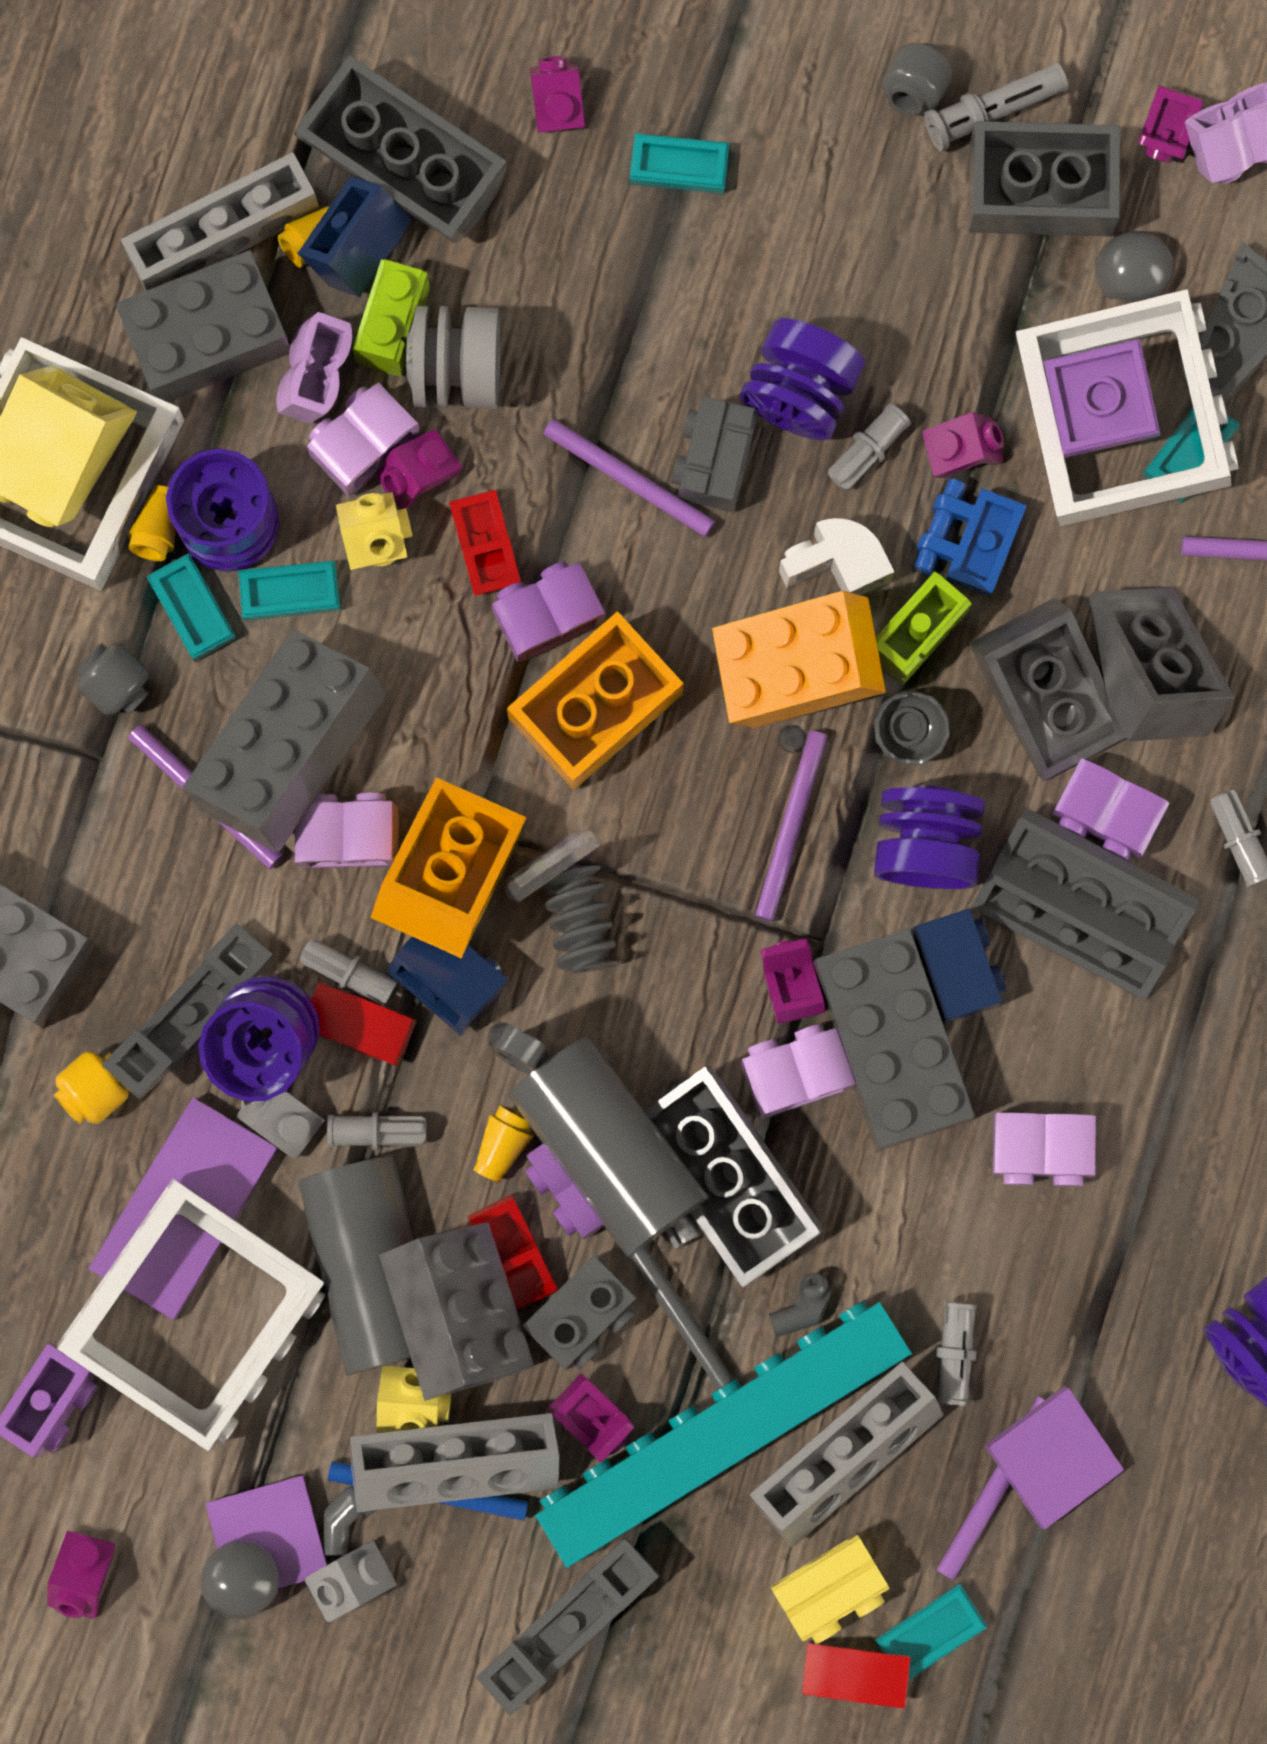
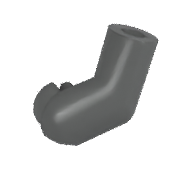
M818 1273L806 1275L800 1283L801 1287L793 1307L769 1314L776 1337L820 1323L831 1299V1286L823 1275Z
M354 1486L345 1488L325 1509L324 1555H347L349 1553V1526L360 1515H370L372 1511L357 1512Z

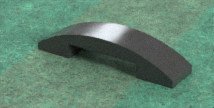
M235 923L203 957V963L139 1031L135 1029L102 1064V1067L138 1099H141L199 1043L204 1025L232 989L252 977H257L272 959L273 954L240 925Z
M624 1538L476 1678L511 1716L555 1672L616 1615L633 1602L660 1575L635 1547Z

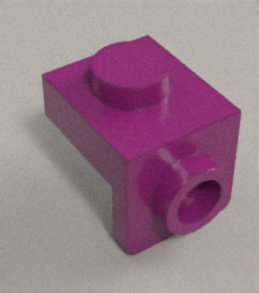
M552 56L539 59V66L529 68L538 133L585 127L577 63H567L566 56Z
M1159 84L1138 140V144L1146 146L1144 154L1166 163H1171L1173 156L1183 159L1190 140L1185 121L1201 110L1204 100Z
M971 412L922 431L933 477L942 479L983 463L997 465L1004 461L1001 448L1004 446L1003 434L999 425L989 416Z
M436 429L392 449L377 470L376 475L381 481L385 492H393L394 500L399 508L407 509L413 505L420 494L456 477L463 466Z
M808 939L797 941L785 940L760 951L763 976L777 1024L825 1013L824 1000L812 963Z
M582 1373L547 1408L548 1412L552 1413V1416L600 1462L608 1455L618 1452L625 1445L629 1438V1433L635 1427L633 1422Z
M67 1531L48 1580L47 1605L66 1617L80 1618L84 1616L91 1619L96 1618L99 1609V1596L115 1554V1543Z

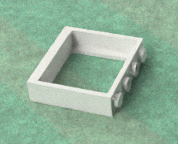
M1188 289L1016 331L1055 511L1060 526L1231 486L1230 471L1238 470V463L1233 442L1223 443L1219 425L1228 423L1222 395L1212 397L1208 379L1217 377L1211 348L1201 350L1198 332L1206 331L1201 303L1191 304ZM1163 332L1174 333L1178 339L1204 452V463L1197 468L1084 495L1075 494L1071 489L1044 361Z
M21 337L15 350L10 348L4 355L0 365V375H2L0 379V416L20 374L54 365L136 410L137 413L132 423L146 429L85 556L0 518V546L102 591L128 538L127 533L146 501L181 429L184 418L179 407Z
M173 1178L57 1344V1349L209 1451L215 1441L223 1445L229 1438L239 1421L233 1415L245 1399L252 1403L258 1396L268 1379L262 1373L271 1359L275 1358L281 1361L296 1339L291 1330L300 1317L303 1316L306 1319H310L325 1297V1294L319 1291L324 1282ZM176 1214L183 1215L280 1281L286 1288V1294L211 1404L205 1409L194 1407L102 1345L92 1335Z

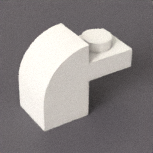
M841 518L817 522L814 536L818 543L812 545L810 540L801 542L788 549L784 553L786 558L780 561L779 573L786 588L831 569L841 591L863 596L891 583L894 570L875 535L863 525Z

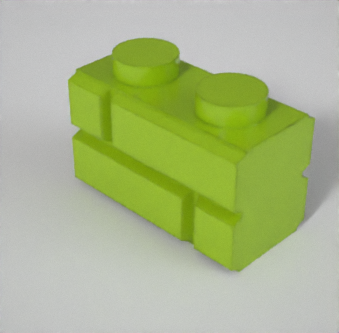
M381 259L353 346L356 364L394 376H403L406 366L407 337L414 320L415 307L417 305L425 306L430 290L427 272Z
M934 571L876 636L881 668L898 683L904 685L946 639L951 629L954 630L963 620L972 603L940 574Z

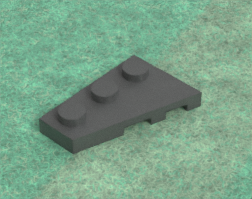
M1242 242L1214 309L1208 322H1206V331H1202L1199 338L1201 350L1211 348L1217 377L1208 379L1212 397L1222 395L1224 404L1267 359V260L1245 242ZM1184 372L1183 381L1187 383L1186 374Z

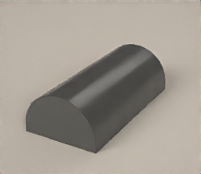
M350 55L294 130L297 138L356 178L382 186L402 209L452 243H457L463 239L481 219L498 192L507 169V161Z
M584 1037L558 1052L523 1079L509 1094L510 1100L627 1258L634 1255L709 1199L589 1037Z
M711 1065L702 1068L645 1110V1113L709 1197V1199L691 1211V1214L742 1288L825 1231Z
M388 1156L356 1162L316 1173L299 1180L298 1185L322 1281L324 1282L323 1285L346 1376L411 1359L379 1257L382 1253L416 1240L395 1157Z

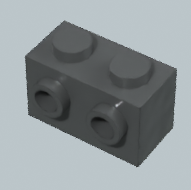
M593 1255L522 1327L564 1370L572 1363L580 1370L600 1350L594 1341L608 1328L616 1334L636 1314L630 1307L636 1301V1297Z

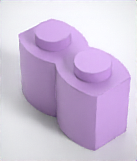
M1267 82L1238 93L1228 102L1205 108L1185 121L1198 171L1211 183L1232 182L1238 179L1254 163H1267Z
M318 312L299 326L290 344L289 361L291 368L281 379L277 391L276 404L278 413L310 424L331 409L339 390L338 368L346 360L352 344V328L349 322Z
M379 382L369 389L363 386L356 390L346 401L345 407L347 410L333 421L330 418L323 420L309 435L311 440L307 445L309 456L348 497L376 475L377 470L392 449L415 439L420 434L418 423Z
M360 793L356 795V801L345 803L338 802V796L318 794L295 828V863L302 868L391 866L399 851V807L392 801H386V795L382 793Z
M817 1024L795 1032L797 1041L778 1046L776 1039H772L748 1048L750 1056L742 1059L741 1066L759 1119L770 1117L854 1088L856 1083L836 1028L825 1031L823 1024Z
M995 1113L993 1115L992 1175L1003 1176L1004 1185L1031 1186L1033 1185V1177H1053V1186L1083 1187V1178L1095 1176L1096 1116Z

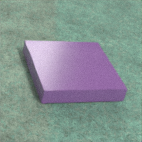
M1140 339L1044 361L1064 458L1160 436Z
M1064 1386L984 1445L1038 1526L1044 1530L1124 1471L1069 1388Z
M304 1475L205 1503L217 1549L235 1539L259 1542L273 1553L281 1572L278 1588L305 1581L307 1576L328 1565Z

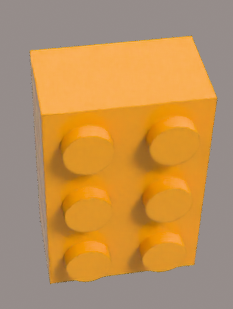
M840 591L712 628L728 719L731 724L757 728L886 693L868 597Z
M617 611L507 708L508 718L574 791L683 695V682Z
M436 777L381 884L370 918L462 958L514 852L527 817Z

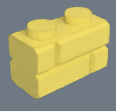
M856 1534L770 1586L800 1639L805 1641L812 1637L815 1644L826 1640L840 1631L842 1628L838 1620L855 1610L860 1618L885 1603L881 1594L890 1589L863 1542Z

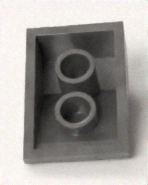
M1174 588L1093 591L1089 601L1108 703L1128 741L1209 736L1235 697Z
M1055 597L969 642L992 692L1042 781L1079 763L1081 758L1086 759L1126 738L1108 703L1105 682L1071 609Z

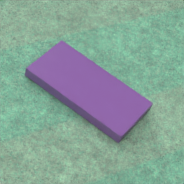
M192 1097L88 1269L104 1278L173 1178L236 1221L279 1148ZM176 1214L123 1290L169 1318L176 1320L222 1242L183 1215Z

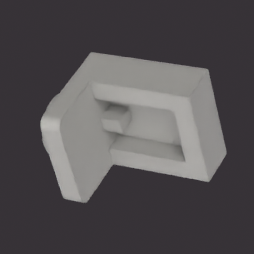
M286 1091L267 1101L246 1102L242 1100L241 1109L237 1113L238 1119L294 1160L297 1159L325 1121Z
M374 1540L305 1578L306 1584L327 1622L341 1617L397 1585Z

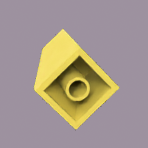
M54 365L20 374L0 416V502L7 504L14 502L28 510L27 516L31 520L47 527L60 526L74 520L131 425L137 411Z

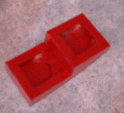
M496 489L450 501L451 513L474 596L503 589L514 583L521 582Z
M318 982L311 1001L318 1012L319 1037L398 1067L417 1021Z
M512 1194L467 1215L471 1226L489 1223L516 1310L558 1290Z
M807 1642L802 1694L905 1709L910 1656Z

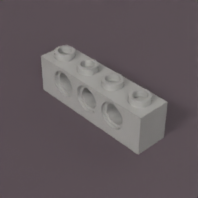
M292 152L120 240L135 272L147 291L226 260L283 231L285 224L319 210L316 194Z
M901 1362L750 1494V1497L759 1511L793 1548L943 1416L935 1396Z
M552 1413L350 1437L351 1470L357 1512L558 1488L559 1451Z

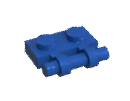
M949 479L943 494H938L933 504L932 510L935 512L928 533L921 535L916 547L920 553L914 568L919 572L931 575L938 559L949 561L952 564L945 579L946 581L990 598L1027 505L981 488L975 505L961 500L967 487L966 484L956 479ZM953 520L967 523L959 545L946 540Z

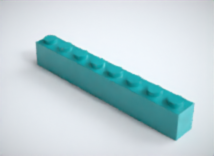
M865 1300L860 1301L839 1314L844 1323L828 1334L822 1326L818 1327L796 1341L801 1348L799 1352L786 1360L783 1359L779 1352L754 1367L758 1374L757 1378L742 1387L737 1378L711 1394L716 1403L698 1413L695 1406L692 1405L668 1420L673 1430L655 1439L652 1432L647 1433L625 1447L630 1456L612 1466L607 1458L584 1472L582 1475L587 1483L570 1493L567 1487L563 1485L539 1500L544 1509L535 1516L566 1568L911 1355L912 1353L881 1303L878 1302L869 1308Z

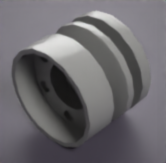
M417 305L415 307L414 320L407 337L406 356L407 380L412 390L414 407H427L429 387L437 386L438 408H446L450 398L451 386H461L462 400L465 408L497 409L500 379L499 308L467 307L462 328H453L449 306H440L438 328H431L429 306Z

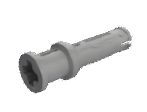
M1056 62L1042 70L1014 80L981 96L967 93L962 95L960 102L940 111L934 109L925 111L924 122L927 132L937 150L940 152L949 148L950 142L971 134L975 121L993 122L1059 92H1065L1068 90V81L1061 65ZM1035 87V88H1034L1033 90H1031V91H1028V92H1026V93H1024V94H1021V95H1019V96H1017V97H1015V98H1012V99H1010V100H1008V101H1005L1006 99H1008V98H1010V97H1012V96H1015V95H1017V94H1019V93H1022V92H1024V91H1026V90H1028V89H1031V88Z

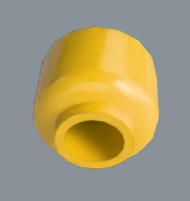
M85 1051L56 1076L55 1084L58 1091L53 1096L79 1125L84 1120L92 1124L101 1123L128 1098V1089L102 1067V1064L111 1056L110 1052L102 1058L93 1051Z

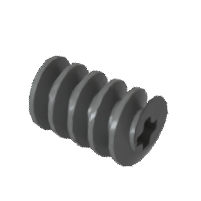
M584 866L565 870L542 886L543 892L556 895L545 903L546 910L560 914L549 922L550 930L565 933L553 941L554 949L569 952L556 961L558 969L582 973L619 965V960L604 958V953L614 948L616 942L601 939L600 937L601 933L612 927V922L597 920L596 917L597 914L609 908L608 902L593 900V895L605 889L604 883L589 880V876L601 870V866Z

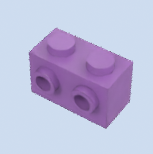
M48 1343L1 1413L0 1436L33 1458L43 1457L46 1451L54 1454L69 1433L70 1428L64 1424L74 1408L82 1411L95 1394L98 1385L92 1381L96 1375L59 1351L57 1344Z

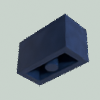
M350 176L298 254L329 287L360 297L377 273L381 259L385 260L392 249L399 243L401 236L412 222V219L382 186Z
M970 908L912 928L911 934L943 1025L997 1008L1002 1003L1000 994L1006 992L1003 976L997 964L989 965L984 951V947L990 946L988 933L981 918L973 919Z
M411 937L394 955L387 971L460 1036L500 996L508 980L502 975L500 966L491 957L484 954L479 955L469 945L463 957L459 958L414 937Z

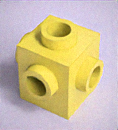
M393 492L385 494L369 493L359 497L357 500L336 504L350 570L371 565L386 566L397 559L407 557L404 539L413 537L407 509H396Z
M382 1366L377 1398L376 1434L439 1426V1422H449L451 1394L424 1401L414 1368Z

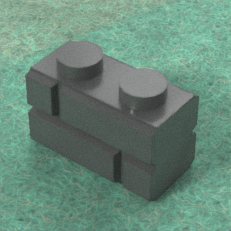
M701 397L698 411L689 409L683 438L691 439L687 457L677 456L672 477V483L680 485L679 498L681 500L702 506L707 505L719 510L735 512L757 422L758 410L739 404H729L726 401L709 397Z

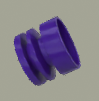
M780 318L774 320L761 348V355L769 364L759 363L753 365L750 371L751 381L745 382L740 392V400L745 406L758 410L757 416L780 429L808 439L829 440L836 428L834 419L841 418L844 411V405L836 395L847 396L852 394L866 361L860 352L849 343L824 329L796 319Z
M220 448L198 452L182 462L170 478L166 494L169 518L191 556L207 568L225 572L247 569L263 559L275 544L280 526L277 504L270 492L265 477L255 462L239 452ZM231 512H234L236 516L234 520L228 518ZM220 516L226 518L223 524H220L218 520Z
M921 785L883 790L881 806L893 812L880 815L879 826L900 834V838L878 841L873 876L879 880L911 887L948 890L974 888L977 885L980 853L973 848L958 844V841L981 835L982 825L968 819L983 816L985 801L979 797L938 786Z
M275 976L252 977L236 985L204 1025L198 1045L201 1066L211 1083L228 1096L246 1102L267 1101L284 1093L298 1077L305 1063L315 1051L320 1034L318 1012L309 996L293 982ZM266 1027L271 1029V1031H268L265 1034H263L260 1031Z
M1266 1276L1243 1295L1245 1303L1253 1316L1251 1319L1248 1320L1232 1307H1228L1222 1314L1232 1333L1217 1320H1212L1203 1330L1215 1351L1216 1358L1228 1375L1243 1391L1254 1396L1267 1408Z

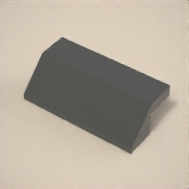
M1025 807L971 908L1145 1001L1164 971L1175 944L1194 915L1200 900Z

